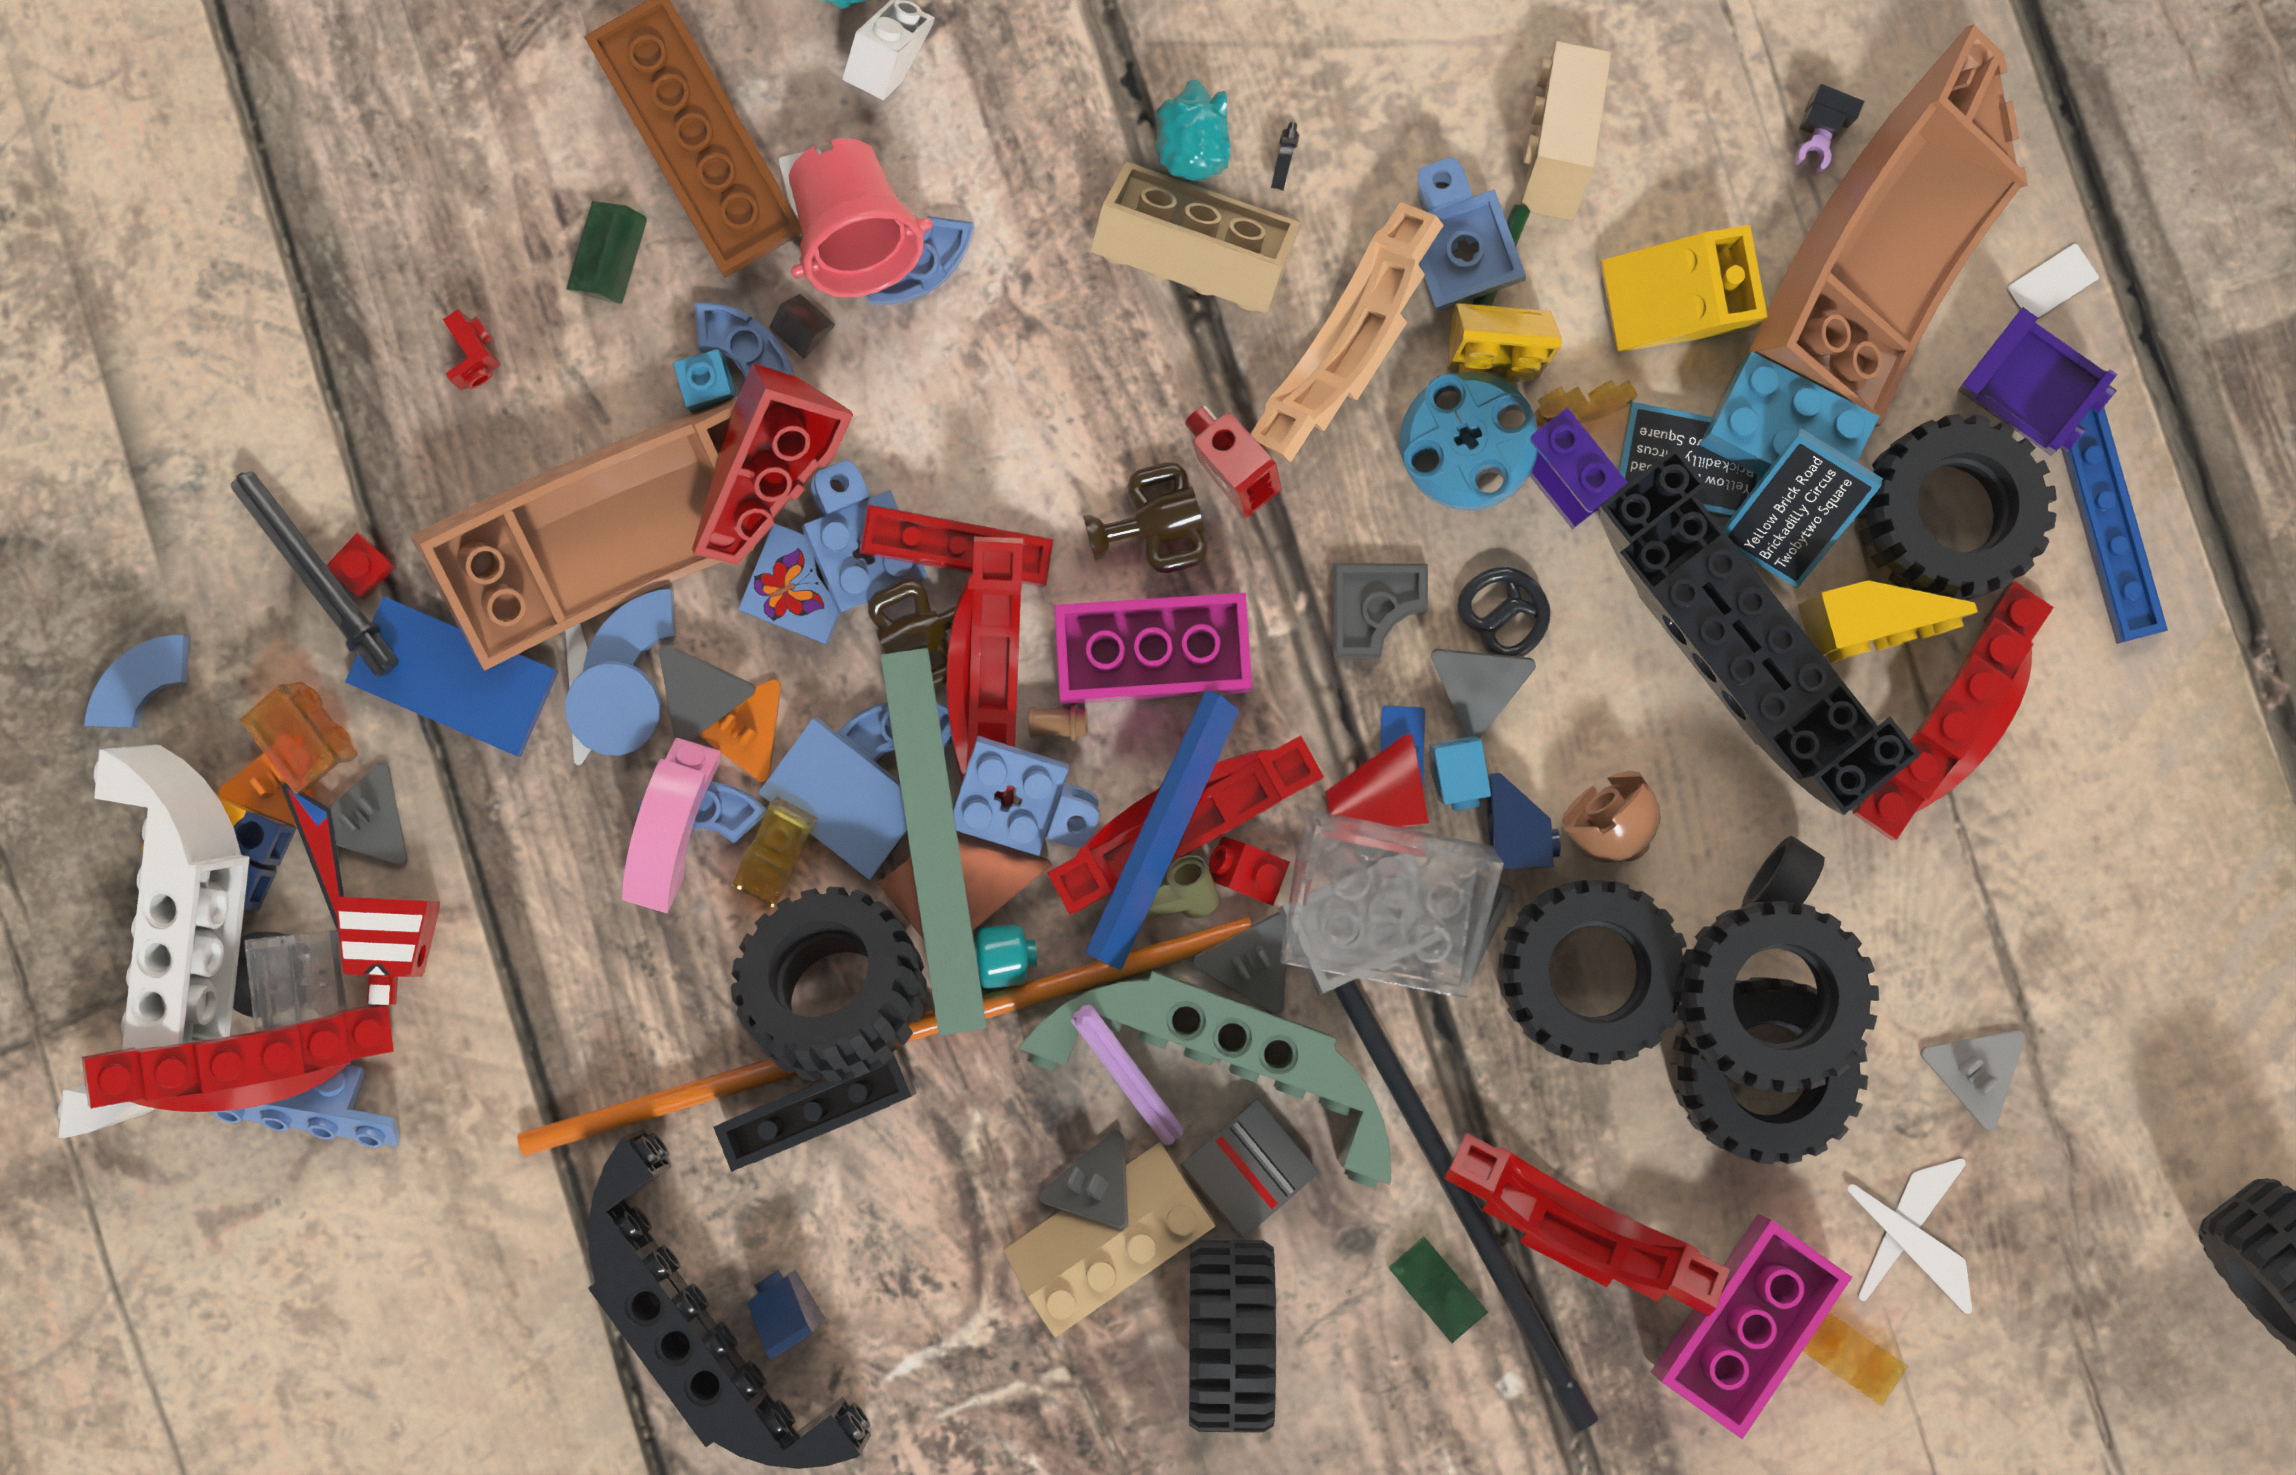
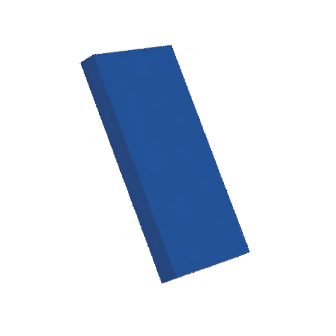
M383 596L371 623H377L380 626V636L397 656L399 664L390 674L377 677L357 653L345 683L521 757L559 671L520 654L484 671L459 628Z

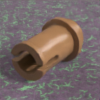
M1072 704L1071 708L1036 709L1035 707H1030L1028 714L1029 737H1071L1072 741H1078V737H1087V708H1078V704Z

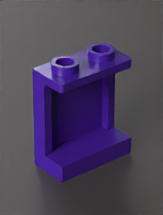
M2022 307L1962 383L1958 391L2003 423L2014 428L2016 432L2050 456L2057 452L2060 447L2068 452L2086 430L2079 423L2088 411L2093 409L2099 413L2116 393L2117 390L2110 386V384L2118 374L2111 369L2104 371L2035 323L2038 317Z
M1568 407L1530 437L1531 443L1538 450L1537 459L1530 477L1572 530L1596 512L1601 504L1628 484Z

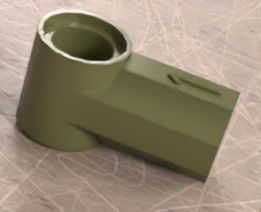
M1188 855L1178 858L1170 864L1144 921L1180 911L1189 918H1202L1211 914L1220 903V895L1204 859L1200 856Z

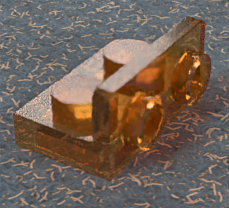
M304 682L276 686L239 719L295 795L307 792L336 765L350 762L358 755L350 744L351 739L347 731L332 720L322 706L323 701L320 695Z

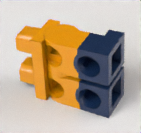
M216 795L233 825L241 855L249 856L250 859L261 863L258 864L249 860L244 909L260 910L277 873L276 870L262 864L280 866L297 827Z

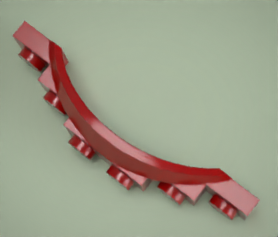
M974 537L973 573L965 583L955 608L948 648L947 700L952 743L961 781L963 780L977 736L1015 747L1023 559L1022 538ZM1008 785L1004 792L996 791L994 796L1001 799V805L1010 806L1013 803L1014 786Z
M2016 581L2006 586L1983 620L1985 624L1957 673L1925 720L1910 738L1911 743L1921 755L1861 801L1852 814L1890 840H1897L1915 812L1929 806L1950 792L1982 763L2002 738L2021 705L2031 673L2032 647L2034 645L2031 641L2053 610V606Z
M1300 735L1274 750L1253 751L1217 762L1171 863L1322 780L1324 775L1303 737ZM1160 788L1135 802L1105 824L1079 849L1073 859L1047 872L1070 916L1112 894Z
M374 1004L335 1011V1014L246 1034L140 1049L133 1047L83 1056L81 1058L87 1101L91 1109L131 1102L141 1106L170 1111L219 1112L257 1107L296 1096L334 1077L353 1059L394 1052L388 1005Z
M1468 1133L1465 1134L1444 1179L1486 1200L1482 1211L1522 1231L1523 1235L1520 1243L1606 1288L1614 1279L1656 1302L1665 1293L1707 1316H1710L1717 1308L1730 1271L1729 1268L1701 1255L1696 1247L1639 1223L1575 1191L1533 1167L1507 1149L1493 1147Z

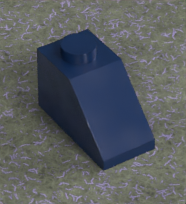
M1501 773L1489 774L1488 780L1491 796L1486 797L1490 870L1554 867L1553 858L1560 857L1561 842L1559 830L1552 829L1551 818Z
M779 1269L754 1285L758 1293L747 1302L765 1352L770 1360L811 1335L825 1319L796 1270H793L784 1277Z

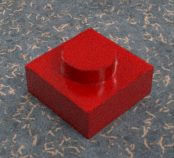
M356 533L326 565L340 582L362 600H365L396 567L394 563L359 533Z

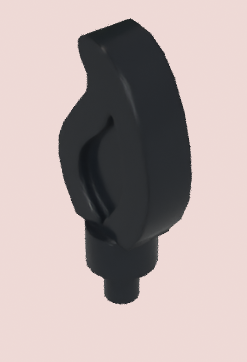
M1290 122L1288 128L1284 129L1281 133L1279 141L1281 146L1271 188L1284 191L1293 151L1297 147L1300 137L1296 131L1297 124L1295 122Z

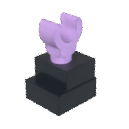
M1820 84L1811 94L1799 129L1811 133L1812 136L1797 151L1795 164L1798 165L1804 160L1806 152L1814 151L1820 156V164L1816 171L1821 173L1831 161L1832 155L1829 148L1831 141L1841 132L1842 127L1848 129L1854 123L1865 101Z

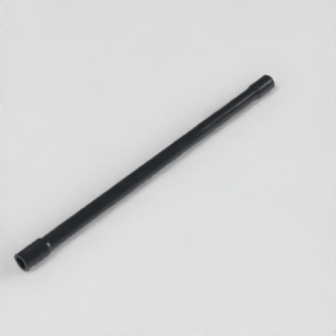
M1356 980L1333 989L1551 1385L1553 1396L1572 1431L1579 1432L1590 1427L1599 1418L1580 1383L1572 1376L1474 1195L1444 1179L1453 1157Z

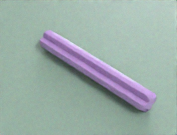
M1083 1005L1079 1011L1074 1012L1071 1016V1023L1164 1145H1172L1176 1139L1181 1138L1184 1128L1093 1006Z

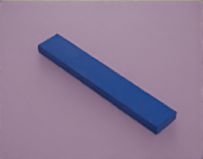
M2105 408L2099 413L2090 409L2079 423L2086 428L2085 432L2068 452L2062 447L2061 450L2116 644L2165 632L2168 631Z
M1209 690L1204 692L1086 949V954L1121 971L1240 711L1220 694Z

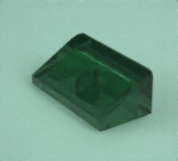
M592 201L566 289L603 301L622 304L647 218L626 205Z

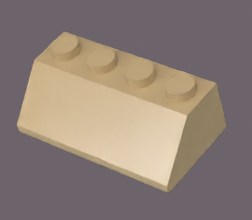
M1126 161L1102 205L1090 252L1103 256L1111 263L1126 264L1146 271L1154 278L1161 280L1169 279L1189 286L1197 293L1215 295L1232 301L1245 310H1257L1267 314L1280 284L1301 222Z
M1161 1141L1126 1164L1128 1225L1126 1228L1118 1229L1060 1210L1003 1249L1025 1294L1055 1338L1215 1227L1214 1218Z

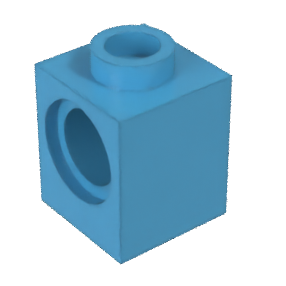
M719 349L673 362L686 408L691 413L738 397L729 363Z
M1476 736L1428 744L1437 798L1444 805L1451 804L1452 810H1464L1480 806L1479 798L1491 796L1481 739Z

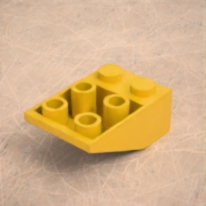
M1751 225L1703 232L1603 259L1600 262L1617 353L1755 330L1768 317Z
M1456 303L1451 313L1447 369H1457L1458 373H1505V379L1510 381H1533L1534 376H1540L1561 348L1562 337L1552 312L1547 310Z
M1869 580L1819 593L1798 604L1806 635L1823 656L1828 655L1830 663L1871 651L1870 643L1874 644L1875 651L1915 640L1917 639L1916 631H1919L1921 639L1950 632V630L1964 627L1963 617L1978 612L1974 602Z

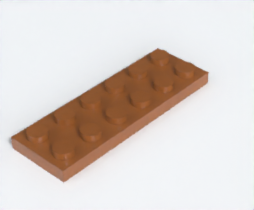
M647 0L584 36L724 278L802 234L799 219L670 0Z

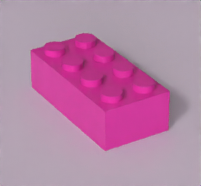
M1246 593L1054 605L1059 690L1062 705L1203 696L1206 690L1220 695L1250 693L1252 690Z
M1760 1214L1755 1217L1723 1264L1730 1271L1717 1308L1710 1316L1693 1309L1650 1371L1667 1387L1741 1439L1747 1434L1852 1279L1851 1275L1777 1223Z

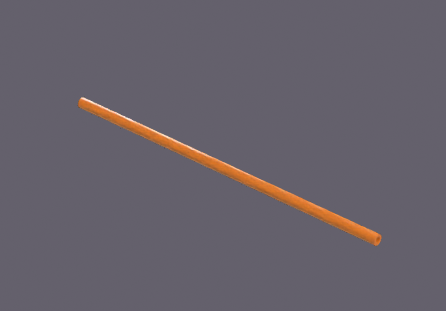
M1249 916L1130 951L1121 971L1101 961H1096L1025 982L1023 985L1012 986L982 995L985 1018L988 1019L1193 958L1195 955L1252 926ZM935 1010L922 1013L918 1022H910L909 1028L913 1034L907 1042L938 1033ZM772 1058L518 1133L519 1149L523 1156H528L790 1078L798 1074L796 1071L792 1073L786 1072L778 1067Z

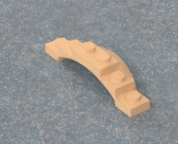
M1400 202L1385 226L1376 232L1351 281L1326 323L1296 367L1266 402L1265 412L1251 432V436L1264 450L1288 462H1292L1314 427L1325 431L1347 396L1358 400L1407 324V321L1400 313L1425 276V273L1418 264L1444 226L1436 215Z

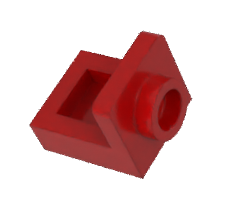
M457 309L442 320L468 358L446 372L445 375L460 390H464L467 387L474 389L486 383L493 376L491 371L499 367L500 363L487 345L493 341V338L477 316L470 320Z
M1223 836L1210 856L1209 871L1215 884L1273 906L1290 861L1247 843Z

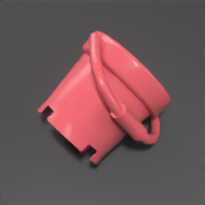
M858 139L830 140L833 150L825 151L821 154H818L816 146L806 150L794 162L788 175L803 237L800 243V264L794 265L790 272L797 279L807 278L815 289L834 297H860L880 292L902 280L916 266L924 250L923 235L932 229L933 223L930 218L918 220L917 216L913 215L906 205L900 203L871 145Z

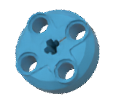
M1483 372L1443 374L1434 378L1416 396L1405 414L1400 432V450L1403 463L1416 487L1432 501L1455 510L1476 511L1487 509L1510 498L1523 486L1530 476L1538 455V450L1530 441L1532 434L1538 430L1531 405L1514 386L1497 376ZM1446 391H1454L1461 396V400L1456 407L1445 410L1436 405L1439 395ZM1510 410H1517L1525 416L1522 425L1515 429L1502 427L1499 419L1505 412ZM1425 453H1433L1439 457V463L1433 471L1423 473L1414 468L1415 461L1419 456ZM1490 472L1497 473L1503 478L1501 487L1491 493L1484 492L1477 487L1480 477Z

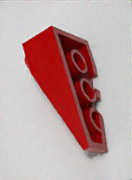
M753 363L733 409L692 547L693 553L738 565L774 525L773 518L791 498L796 500L805 490L803 484L821 465L825 468L834 458L853 417L852 411L797 376Z

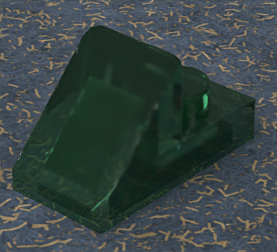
M1424 1236L1388 1266L1403 1287L1451 1343H1454L1488 1313Z

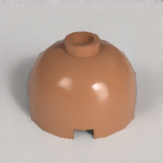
M1626 771L1607 777L1611 785L1604 788L1598 794H1596L1594 785L1585 790L1571 803L1563 814L1562 821L1566 825L1563 829L1570 840L1583 855L1595 861L1614 863L1624 860L1630 862L1639 859L1648 851L1649 844L1659 828L1661 819L1660 805L1653 791L1640 772Z

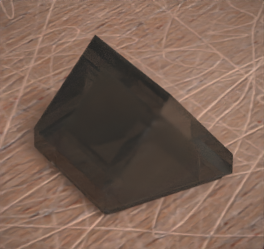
M798 294L780 304L769 329L805 359L834 328L835 324L802 294Z

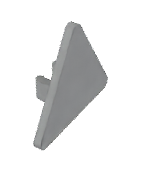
M2014 1030L1922 1048L1920 1055L1983 1129L1991 1131L1996 1128L2025 1041V1034L2022 1031Z

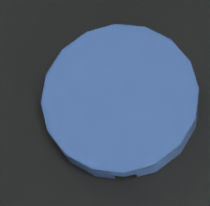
M607 660L591 665L573 681L566 695L565 717L572 734L585 747L600 754L620 756L638 750L653 736L660 721L662 700L656 684L642 669L632 664L628 665L626 663H618L619 661Z

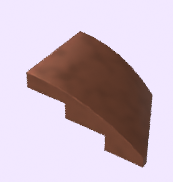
M956 831L972 931L1053 865L1050 860L1043 856H1037ZM910 857L878 883V885L924 940L912 858Z

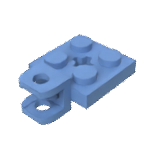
M1453 157L1420 168L1418 172L1419 198L1423 210L1436 215L1444 225L1419 263L1420 268L1425 273L1424 279L1436 312L1453 307L1456 303L1461 304L1526 281L1525 271L1495 189L1472 197V191L1461 164ZM1442 184L1448 186L1444 189L1437 188L1438 185ZM1466 240L1469 246L1477 245L1479 251L1473 254L1472 261L1464 262L1462 258H1454L1452 253L1458 250L1459 241Z
M844 460L817 471L811 481L810 490L821 518L804 524L802 529L839 614L868 603L875 592L902 579H914L919 582L928 577L924 566L920 564L873 556L874 563L868 565L863 558L855 560L852 552L858 548L857 541L861 540L867 505L899 510L891 490L870 498V493L859 469L849 460ZM830 482H839L844 492L834 491L830 486Z
M977 736L953 807L956 831L1039 856L1045 837L1050 841L1081 848L1094 834L1100 817L1097 808L1099 800L1091 791L1065 782L1069 764ZM1008 785L1014 786L1016 788V796L1021 798L1018 803H1012L1010 806L1001 805V799L994 796L996 791L1004 792ZM1072 816H1081L1080 818H1072Z

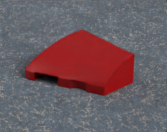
M1412 734L1401 736L1375 757L1370 758L1354 772L1324 791L1332 838L1429 824Z

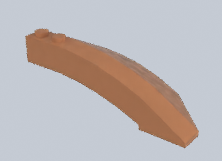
M1974 24L1967 26L1894 109L1849 169L1805 237L1767 311L1768 317L1762 322L1748 351V354L1752 351L1879 416L1875 427L1881 425L1920 339L1959 272L2019 189L2028 186L2025 167L2020 168L2016 164L2012 142L2019 139L2013 101L2005 102L2000 75L2007 73L2004 53Z
M738 397L675 418L585 454L495 494L410 535L431 579L484 671L611 608L723 562L693 553L692 547Z

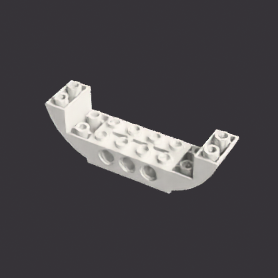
M156 744L100 749L99 758L94 768V780L96 783L94 799L148 808L147 818L142 827V838L144 840L142 866L137 874V887L139 889L137 914L131 927L134 942L132 960L126 974V982L129 988L126 1012L121 1022L123 1034L122 1049L167 1046L230 1036L250 857L241 855L233 825L219 798L205 779L183 759ZM85 1083L63 1090V1098L58 1107V1117L60 1119L58 1138L90 1133L146 1114L156 1108L124 1102L91 1109L88 1106Z

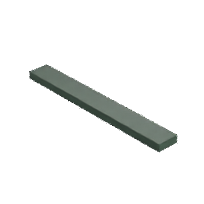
M928 648L880 655L938 1034L939 1036L987 1029Z

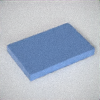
M818 717L810 721L758 792L869 880L876 875L907 833L900 781Z

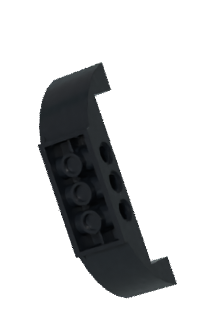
M1675 447L1599 506L1601 520L1611 546L1626 574L1639 592V598L1755 745H1759L1783 771L1814 798L1832 810L1845 815L1921 754L1891 716L1873 720L1695 494L1707 484L1680 450Z
M641 1129L621 1138L606 1161L593 1193L588 1221L589 1257L595 1283L588 1289L705 1448L714 1442L739 1457L767 1466L794 1469L830 1466L857 1458L861 1455L871 1437L867 1430L871 1424L863 1410L856 1403H852L849 1406L846 1400L841 1397L803 1428L796 1431L792 1426L796 1421L790 1409L780 1399L774 1402L763 1387L767 1384V1381L761 1370L750 1360L745 1363L736 1351L735 1347L738 1345V1342L732 1331L723 1322L716 1324L707 1312L706 1308L709 1307V1302L703 1292L694 1283L688 1286L677 1270L681 1266L677 1257L666 1245L663 1244L659 1247L650 1235L649 1231L652 1229L648 1218L637 1206L630 1208L627 1204V1200L671 1168V1165L666 1160V1157L670 1155L669 1151L655 1133L652 1132L648 1135L644 1129ZM649 1292L654 1293L658 1297L660 1307L655 1306L650 1301ZM677 1331L684 1333L688 1337L690 1346L684 1345L679 1340ZM706 1371L712 1372L717 1376L719 1385L712 1383L707 1378Z

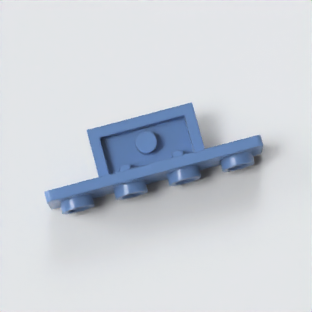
M349 1064L326 1082L296 1096L257 1107L211 1112L216 1118L228 1123H240L242 1120L258 1122L266 1128L275 1131H287L289 1128L308 1131L311 1135L326 1140L334 1139L336 1136L350 1138L372 1148H379L383 1144L398 1146L401 1137L394 1118L353 1110L365 1078V1073L361 1066Z

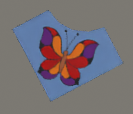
M774 523L738 610L828 646L840 614L830 592L819 578L816 559L807 538L801 533Z

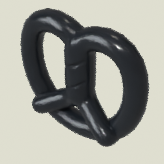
M1496 567L1486 570L1472 578L1458 596L1457 608L1460 618L1469 628L1480 633L1482 643L1490 654L1524 657L1536 648L1548 630L1551 617L1548 598L1541 586L1531 576L1519 569ZM1504 581L1507 599L1485 617H1478L1471 606L1475 595L1492 583ZM1519 586L1529 594L1534 603L1521 598ZM1521 612L1536 619L1530 633L1518 644L1508 647L1498 642L1495 636L1496 632L1518 613Z

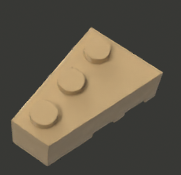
M1556 41L1551 59L1542 58L1536 87L1543 88L1542 97H1535L1531 112L1530 125H1535L1536 128L1534 135H1529L1523 163L1528 164L1520 203V205L1528 208L1531 213L1571 221L1575 219L1594 169L1612 53L1610 51Z

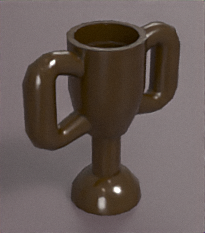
M1165 462L1139 469L1130 476L1127 488L1137 508L1134 512V517L1104 524L1100 518L1095 516H1083L1095 561L1102 559L1107 553L1110 542L1140 535L1141 539H1146L1148 563L1159 573L1168 574L1194 567L1206 558L1208 547L1202 534L1204 526L1193 487H1188L1186 471L1178 463ZM1174 480L1173 492L1159 495L1152 500H1149L1142 491L1144 487ZM1186 537L1193 545V547L1160 555L1161 541Z
M902 579L875 592L868 601V614L873 623L878 627L875 631L885 653L890 654L928 648V652L931 653L934 650L945 659V663L931 669L934 688L947 683L949 643L945 638L947 636L946 631L951 629L956 606L940 614H937L936 611H931L925 588L914 579ZM910 596L914 597L915 613L901 616L895 620L888 618L883 613L884 609Z

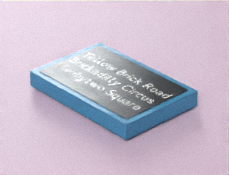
M1636 402L1631 403L1618 471L1628 484L1677 447L1707 484L1695 494L1711 515L1731 518L1762 478L1699 445L1713 417Z
M1800 428L1723 527V531L1744 556L1796 588H1799L1882 485L1883 478Z

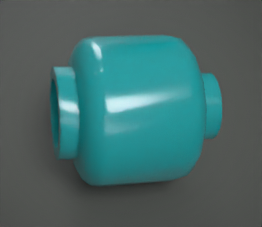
M1019 925L983 927L976 932L975 940L973 941L981 986L984 988L1023 985L1028 978V968H1037L1035 939L1026 940L1025 932Z

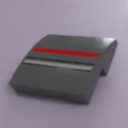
M1259 1099L1252 1101L1219 1132L1213 1134L1179 1165L1240 1239L1247 1236L1319 1173Z

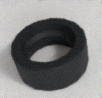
M1789 836L1773 850L1758 870L1745 893L1742 905L1775 901L1804 903L1819 879L1824 867L1825 857L1795 837Z

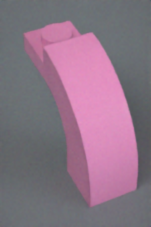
M675 738L666 759L659 760L643 798L631 837L624 870L622 900L668 914L684 879L685 859L690 834L701 802L720 764V750Z

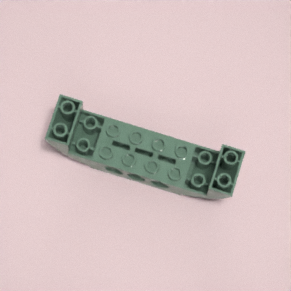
M1152 970L1149 978L1120 980L1092 988L1068 1000L1041 1021L1020 1046V1050L1029 1053L1026 1061L1052 1071L1056 1068L1057 1063L1066 1066L1079 1034L1071 1023V1016L1074 1012L1079 1011L1083 1005H1091L1110 1030L1120 1032L1122 1024L1141 1030L1138 1039L1163 1049L1166 1048L1168 1041L1185 1047L1183 1052L1185 1057L1210 1066L1214 1058L1230 1063L1228 1069L1230 1073L1253 1082L1258 1081L1260 1074L1275 1080L1273 1086L1276 1087V1090L1296 1098L1303 1099L1306 1091L1320 1096L1318 1103L1322 1104V1107L1349 1116L1351 1108H1354L1337 1160L1345 1168L1344 1174L1348 1175V1179L1374 1189L1378 1181L1388 1185L1391 1183V1152L1383 1117L1371 1091L1358 1072L1334 1049L1337 1039L1327 1033ZM1184 1006L1196 1009L1200 1016L1198 1025L1193 1030L1187 1032L1178 1030L1172 1023L1174 1012ZM1229 1023L1239 1024L1244 1030V1038L1241 1044L1233 1048L1224 1047L1218 1041L1220 1029ZM1275 1040L1285 1041L1289 1048L1287 1058L1279 1064L1266 1062L1264 1058L1266 1046Z

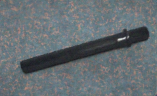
M252 471L238 474L231 483L232 491L347 639L345 645L348 650L356 651L375 676L380 677L390 674L399 664V660L380 636V626L377 623H370L258 476Z

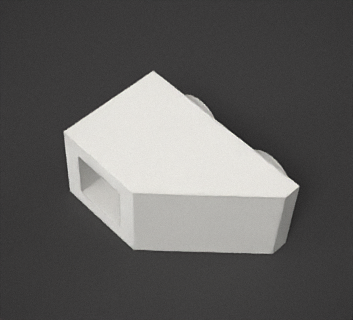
M890 0L856 31L842 80L885 100L903 82L933 25L935 17L921 11L920 7L913 2Z

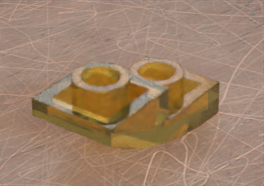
M1612 380L1602 384L1587 394L1591 400L1587 402L1579 386L1565 393L1563 387H1559L1537 401L1540 408L1534 412L1537 426H1544L1568 407L1580 423H1585L1610 415L1629 406L1638 397V394L1630 380L1618 386H1615Z
M776 796L767 808L754 842L745 851L732 886L774 907L802 856L818 818Z
M1830 1312L1802 1351L1880 1406H1883L1908 1368L1902 1361Z

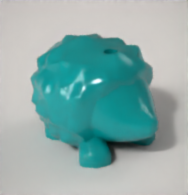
M1190 80L1187 82L1183 92L1174 99L1165 100L1156 110L1154 117L1157 138L1154 148L1159 156V162L1165 165L1173 176L1183 177L1186 180L1205 181L1212 175L1222 174L1223 170L1228 168L1230 139L1226 119L1227 95L1226 91H1220L1212 98L1200 81Z

